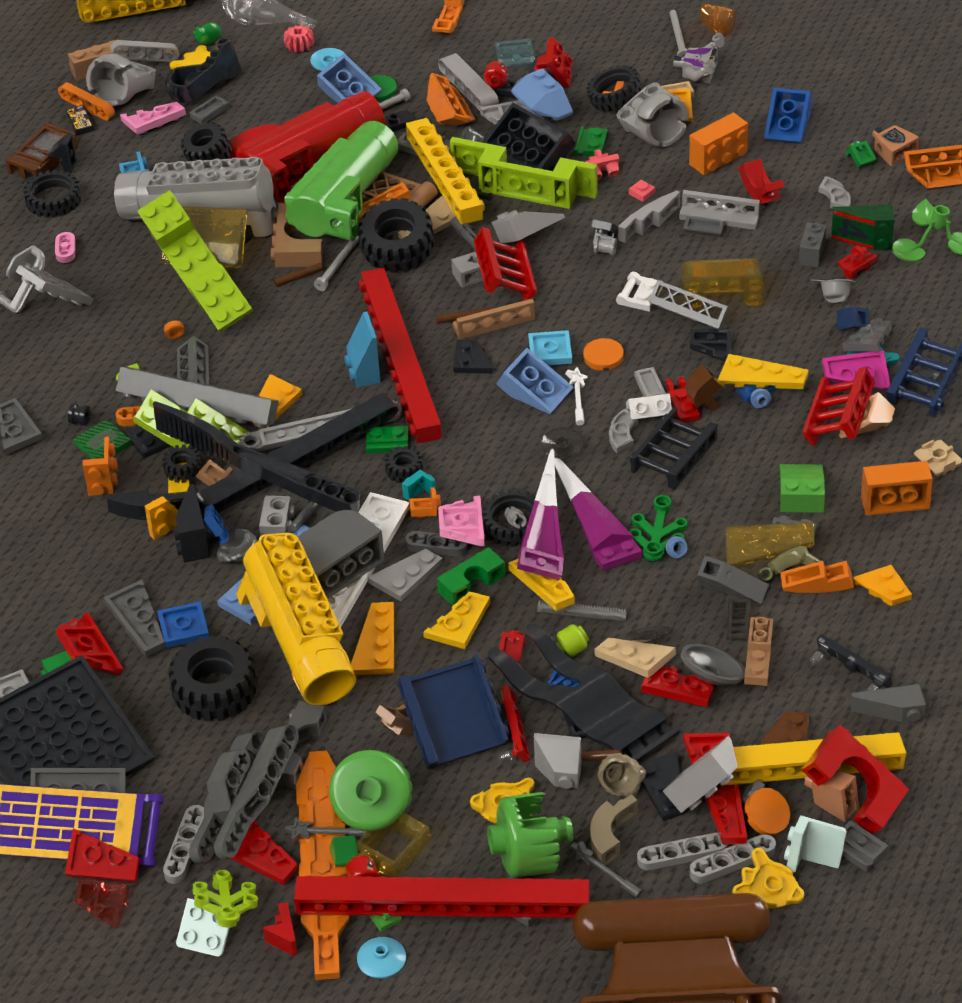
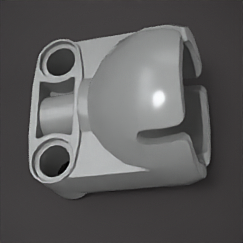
M107 53L97 57L88 67L86 74L87 87L90 92H98L94 96L110 103L113 107H117L127 103L135 93L146 89H153L156 69L132 62L119 54Z
M651 83L617 113V118L625 131L635 134L648 144L656 147L670 146L677 142L686 130V125L680 119L688 121L689 117L685 103L679 97L661 88L658 83Z

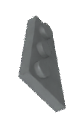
M881 318L871 320L867 326L860 328L859 332L849 336V339L842 343L843 350L879 352V345H883V338L887 337L892 329L891 321H882Z
M16 398L0 404V428L5 455L43 439L42 433Z

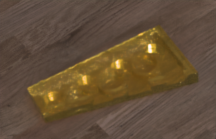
M814 522L726 527L727 563L734 567L742 563L755 562L754 560L763 557H775L778 553L800 545L805 547L815 545Z

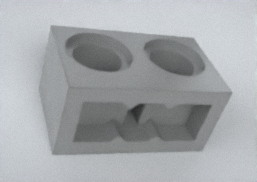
M265 495L259 524L260 536L264 534L292 533L289 530V525L292 523L291 518L295 517V505L291 504V496Z

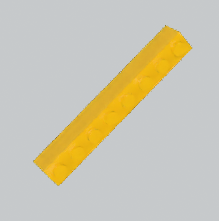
M899 732L854 736L888 770L903 769L906 750ZM823 739L733 747L738 767L731 773L734 777L725 785L753 783L757 779L761 782L806 778L807 775L801 769ZM841 764L837 769L848 774L860 773L854 767L846 764Z

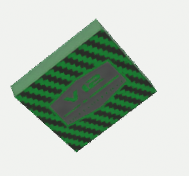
M107 419L73 439L74 445L91 459L104 458L105 437L109 436L110 443H114L115 455L132 445L131 439Z

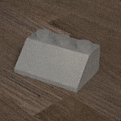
M727 736L689 766L663 790L681 813L688 807L690 810H693L702 802L700 798L703 795L706 798L710 797L718 790L716 785L721 783L724 786L734 777L731 773L738 765L730 737Z

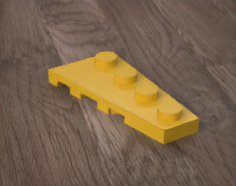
M728 354L718 381L722 387H725V384H735V387H744V384L756 385V388L775 385V388L803 389L809 370Z
M518 559L508 562L509 571L555 611L575 604L572 591L561 578L558 581L517 569Z

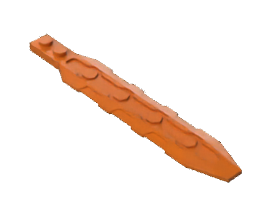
M327 750L309 752L298 778L296 796L297 806H299V820L301 823L310 821L312 827L345 828V823L335 813L329 797L330 780L336 767ZM309 833V839L298 838L301 855L299 876H347L346 866L335 867L329 849L333 837L345 836V834ZM301 915V924L314 942L315 980L340 978L339 937L350 919L349 915Z

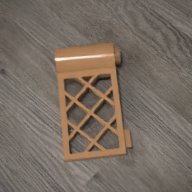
M381 172L376 179L380 177L385 180H374L368 186V188H374V190L364 191L362 199H372L394 187L389 186L390 184L404 182L408 189H413L410 190L411 197L408 198V201L417 202L418 206L421 205L425 208L437 197L438 191L430 182L426 181L423 184H419L386 172ZM387 185V187L376 189V187Z

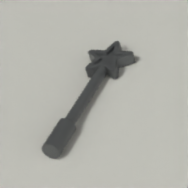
M295 818L294 825L285 827V832L292 834V842H295L300 837L309 839V833L349 834L357 837H370V831L358 830L353 827H312L310 821L301 823L298 818Z
M583 841L579 844L573 843L570 846L576 853L577 860L582 859L588 866L591 863L621 884V887L635 898L641 895V889L629 880H624L592 856L594 852L587 849Z

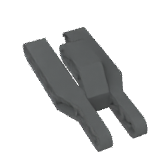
M288 724L271 728L264 741L261 736L262 733L258 731L238 735L230 750L220 755L207 781L209 793L204 802V819L189 848V855L194 863L210 861L214 852L220 859L232 858L237 854L250 825L268 805L297 744L299 737L294 725Z

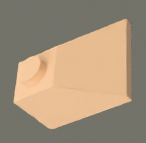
M879 392L870 396L858 434L877 430L882 426L886 427L892 422L895 408ZM840 430L839 437H847L845 432Z

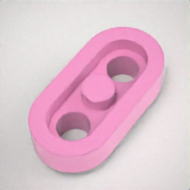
M63 232L56 236L55 255L57 261L68 263L74 260L76 255L74 234Z

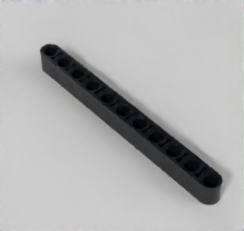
M386 393L378 394L269 453L268 456L302 468L365 434L372 428L392 419L397 414L398 407ZM240 469L201 490L196 495L199 507L203 513L204 508L210 504L220 513L272 483Z

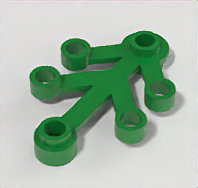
M659 495L654 499V509L657 511L654 527L645 520L643 514L636 513L632 516V525L641 527L652 538L649 542L642 536L639 529H631L629 531L632 535H638L633 536V540L643 548V556L649 561H658L663 558L668 540L660 543L662 538L675 531H685L687 529V520L685 518H677L675 522L663 528L665 514L671 509V499L666 495ZM675 533L672 535V537L678 536L682 537L685 540L684 535L681 533Z

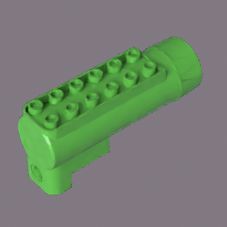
M368 121L356 129L348 139L339 138L332 144L330 149L322 155L318 162L286 194V220L288 224L295 226L300 232L310 237H321L327 234L354 241L358 236L359 225L357 217L363 211L362 193L388 167L397 155L398 141L394 133L380 122Z

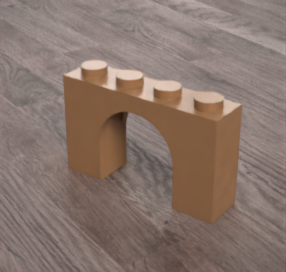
M279 203L278 211L274 212V220L277 223H273L272 247L274 248H271V260H275V267H309L317 263L322 264V239H294L289 235L298 229L293 225H289L286 220V203Z

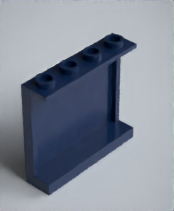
M474 654L472 659L410 678L406 675L398 679L397 686L426 769L505 745L508 740V727L505 723L502 724L500 705L494 701L492 696L494 694L491 681L486 679V666L484 661L479 659L478 654Z

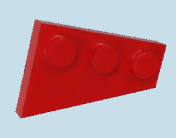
M663 665L649 678L645 677L642 683L641 692L703 707H708L714 693V686L692 675L686 677L678 673L679 669L673 666L668 668Z
M255 820L250 825L237 854L230 858L283 886L298 870L297 863L281 846H277L271 840V836L266 831L264 832Z
M73 828L65 869L67 877L137 883L140 866L139 857L115 846L112 847L97 838L90 837Z

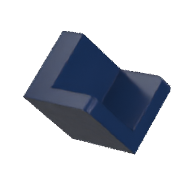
M853 306L837 310L838 330L850 328L860 330V328L869 324V309Z

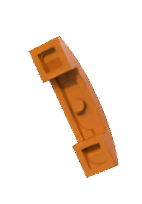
M444 0L443 10L439 19L435 20L432 31L452 33L460 18L464 0Z

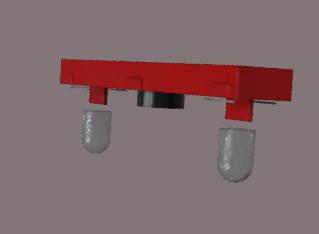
M507 684L501 687V704L498 698L494 699V701L498 702L500 707L505 704L508 717L505 720V724L512 735L514 749H512V753L508 750L499 754L498 760L505 762L518 756L522 762H527L531 759L516 695Z

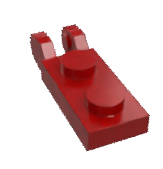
M678 377L680 389L674 390L672 380L666 379V388L670 394L672 407L677 408V419L684 423L700 420L697 407L686 394V381L684 377Z

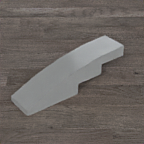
M674 191L662 196L631 214L618 226V240L625 243L635 232L643 235L651 225L660 227L680 207V192Z

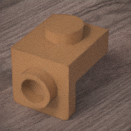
M209 459L196 477L210 486L229 476L233 469L229 466L225 471Z

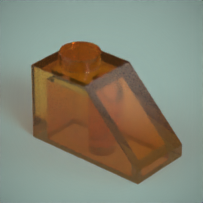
M701 3L700 20L711 33H722V35L729 36L735 25V10Z

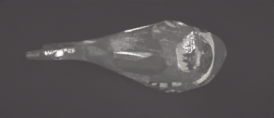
M222 0L226 14L243 25L290 22L314 29L315 26L313 24L318 23L317 20L302 15L276 0Z

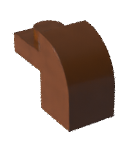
M701 365L688 378L685 384L686 394L697 408L702 405L704 408L708 406L712 411H715L720 407L712 395L722 385L709 369Z

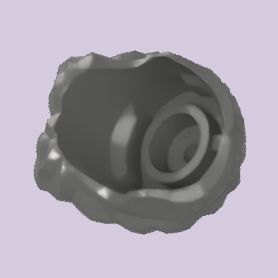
M236 529L235 535L229 537V541L222 545L219 544L220 548L217 552L218 561L243 562L247 550L257 542V536L249 530Z

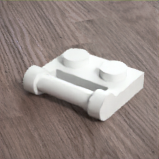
M631 272L627 278L628 282L622 293L618 294L616 302L619 305L650 312L653 305L648 301L657 280L642 277L637 272ZM634 285H640L634 297H628Z

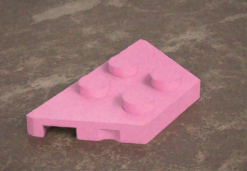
M474 496V501L464 504L463 500H460L453 504L438 507L440 537L484 546L480 496Z

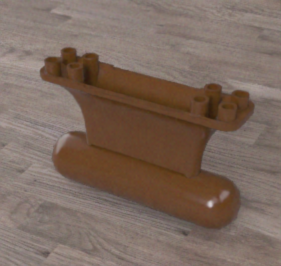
M733 893L592 901L583 904L573 919L572 928L577 942L587 950H614L612 973L605 989L598 995L581 998L578 1003H781V991L779 988L756 985L745 975L734 947V943H751L760 940L770 926L771 915L766 902L757 894Z

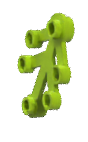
M218 870L213 876L212 886L214 889L219 890V895L207 890L208 885L205 882H195L193 884L194 906L215 914L217 924L221 927L231 928L236 926L237 921L240 919V914L249 909H254L258 905V897L255 895L256 884L252 882L242 883L241 890L230 896L229 889L232 887V876L227 870ZM209 900L212 901V902H214V903H216V904H218V905H220L221 908L218 907V906H216V905H214V904L209 903ZM243 900V903L235 907H232V905H234L235 903Z

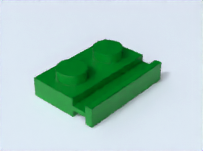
M581 127L575 146V155L583 154V156L592 157L594 156V151L598 149L603 154L608 129L589 127L588 130Z
M408 426L374 427L366 432V454L391 453L393 448L397 450L398 446H401V449H404V446H408Z

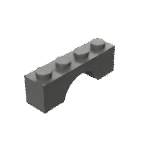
M298 701L296 708L291 710L288 724L294 725L298 731L299 738L296 746L307 739L320 736L326 723L325 706H316ZM294 750L277 784L296 789V783L303 769L302 759Z

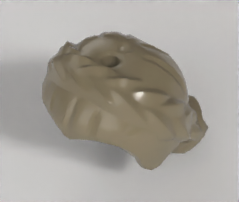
M615 753L603 759L598 771L599 781L605 791L610 792L612 795L626 797L631 794L636 797L640 783L643 782L646 776V770L635 759L621 753Z

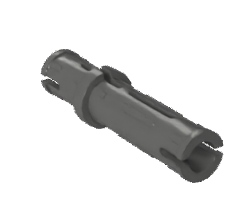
M454 216L450 220V225L457 231L458 236L464 238L475 250L473 241L477 235L472 231V227L468 223L461 225L456 216Z

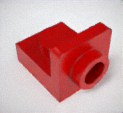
M518 631L502 632L499 649L517 663H520L523 647L527 642L526 638Z

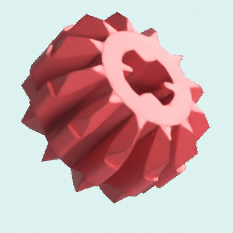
M295 25L294 27H288V30L285 31L284 44L289 51L294 50L297 53L298 51L310 50V47H313L314 34L309 29V26Z

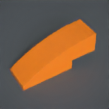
M820 561L780 572L783 591L820 593L854 588L852 572L847 561L825 566L824 562Z

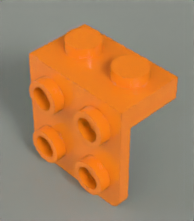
M109 436L104 438V458L83 460L88 496L114 494V485H118L117 473H114V471H118L117 458L113 457L115 455L114 443H110Z

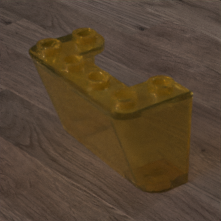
M756 259L686 261L681 266V286L683 290L704 297V293L743 292L744 302L747 305H764V280L760 263ZM682 294L683 303H686V297ZM699 300L693 303L692 306L693 308H698L703 302Z

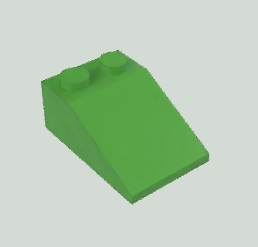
M780 464V512H824L825 488L823 466L815 464Z

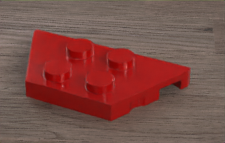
M89 613L83 614L79 620L75 618L69 623L58 627L56 635L71 660L83 655L91 668L114 675H121L122 665Z

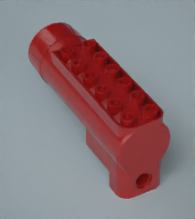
M362 91L341 100L335 105L326 102L241 144L236 150V158H261L272 177L273 197L278 202L283 203L285 202L286 194L292 190L290 186L299 182L305 173L318 162L322 155L339 138L348 139L356 129L368 121H376L386 125L385 117L374 96L367 91Z

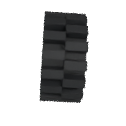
M182 444L180 448L179 445H176L175 449L171 447L169 452L165 451L162 457L165 476L170 481L174 479L176 483L179 480H182V483H186V479L189 482L192 481V477L197 478L196 475L202 469L200 453L190 445L188 448H186L185 444ZM187 462L184 465H176L178 463Z
M398 446L397 450L393 448L391 453L387 452L384 458L386 476L390 477L391 481L396 479V483L404 482L406 478L412 476L417 471L423 470L422 455L418 449L415 451L414 447L408 449V446H404V449H401V446ZM401 463H409V464H410V465H407V466H398V464H401Z

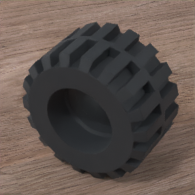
M203 122L202 124H197L195 127H191L188 132H185L184 137L181 139L182 143L180 146L187 162L228 159L231 156V143L224 128L218 123Z

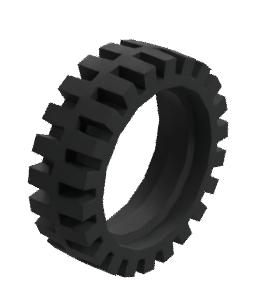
M617 65L616 68H613V66L609 67V70L604 69L602 70L603 73H597L596 77H592L591 81L588 82V86H586V91L595 109L609 111L612 108L613 111L617 107L622 108L624 104L642 90L643 85L635 68L632 66L627 67V65L622 67ZM617 81L628 82L617 91L602 93L606 88L616 84Z
M48 170L45 171V174L40 172L38 177L32 176V180L29 179L27 184L24 185L23 193L26 207L29 211L31 210L32 214H37L39 217L43 215L45 218H48L51 215L54 218L56 214L59 217L63 216V212L66 214L70 213V209L74 210L80 204L79 201H81L78 180L74 175H71L69 172L65 173L63 170H60L59 173L57 170H53L52 173ZM51 187H62L70 190L65 196L55 200H41L35 197L40 191Z
M507 489V493L500 491L499 496L493 494L491 499L488 498L482 510L485 535H488L490 540L494 539L496 544L502 541V546L507 547L508 543L511 544V547H516V543H519V546H521L527 525L520 528H506L495 523L493 517L507 507L511 508L510 506L531 512L536 495L533 493L529 495V491L526 490L521 493V489H516V492H512V489Z

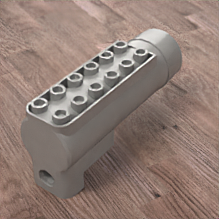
M258 157L189 162L178 161L173 163L161 162L155 164L153 171L143 170L120 173L115 181V205L119 216L123 220H142L137 210L171 190L188 216L211 215L214 227H221L222 224L226 226L251 225L254 237H265L273 233V223H277L274 220V212L278 210L273 197L272 177L269 169L263 164L262 159Z

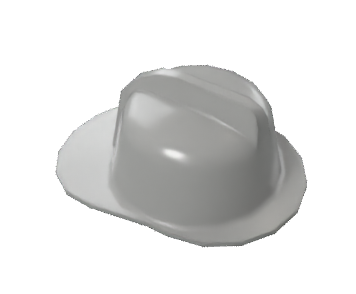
M848 279L810 280L821 283L824 298L830 303L846 301L850 294L851 285L855 284V281Z

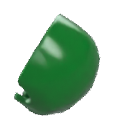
M210 22L202 27L197 26L196 32H192L198 43L211 45L219 39L221 28L217 23Z

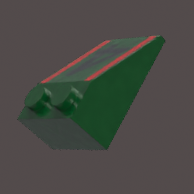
M892 205L833 207L831 239L855 246H865L870 250H892L895 221Z

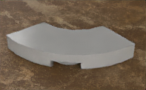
M825 176L818 192L830 199V208L851 206L850 193L844 189V185L833 178Z
M627 408L613 418L609 429V441L616 453L634 445V440L630 433L638 425V419L632 420L630 411Z

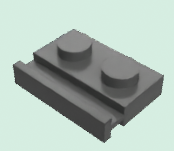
M850 820L843 827L847 833L842 856L863 871L867 872L871 865L876 864L888 852L889 845Z

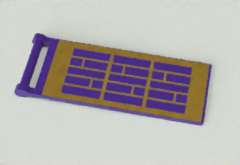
M0 784V855L67 860L74 828L83 834L97 838L103 843L112 847L115 846L138 857L145 802L151 803L145 855L139 859L140 866L155 867L156 836L160 805L163 804L164 796L159 794H135Z

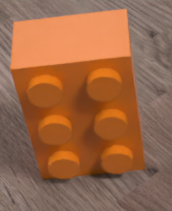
M733 112L690 134L689 165L701 174L706 175L746 154L748 151V122Z
M928 461L863 467L861 499L865 514L873 515L930 509L933 478Z

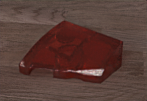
M78 879L74 903L111 927L118 929L126 907L129 886L127 884L103 883L100 880Z

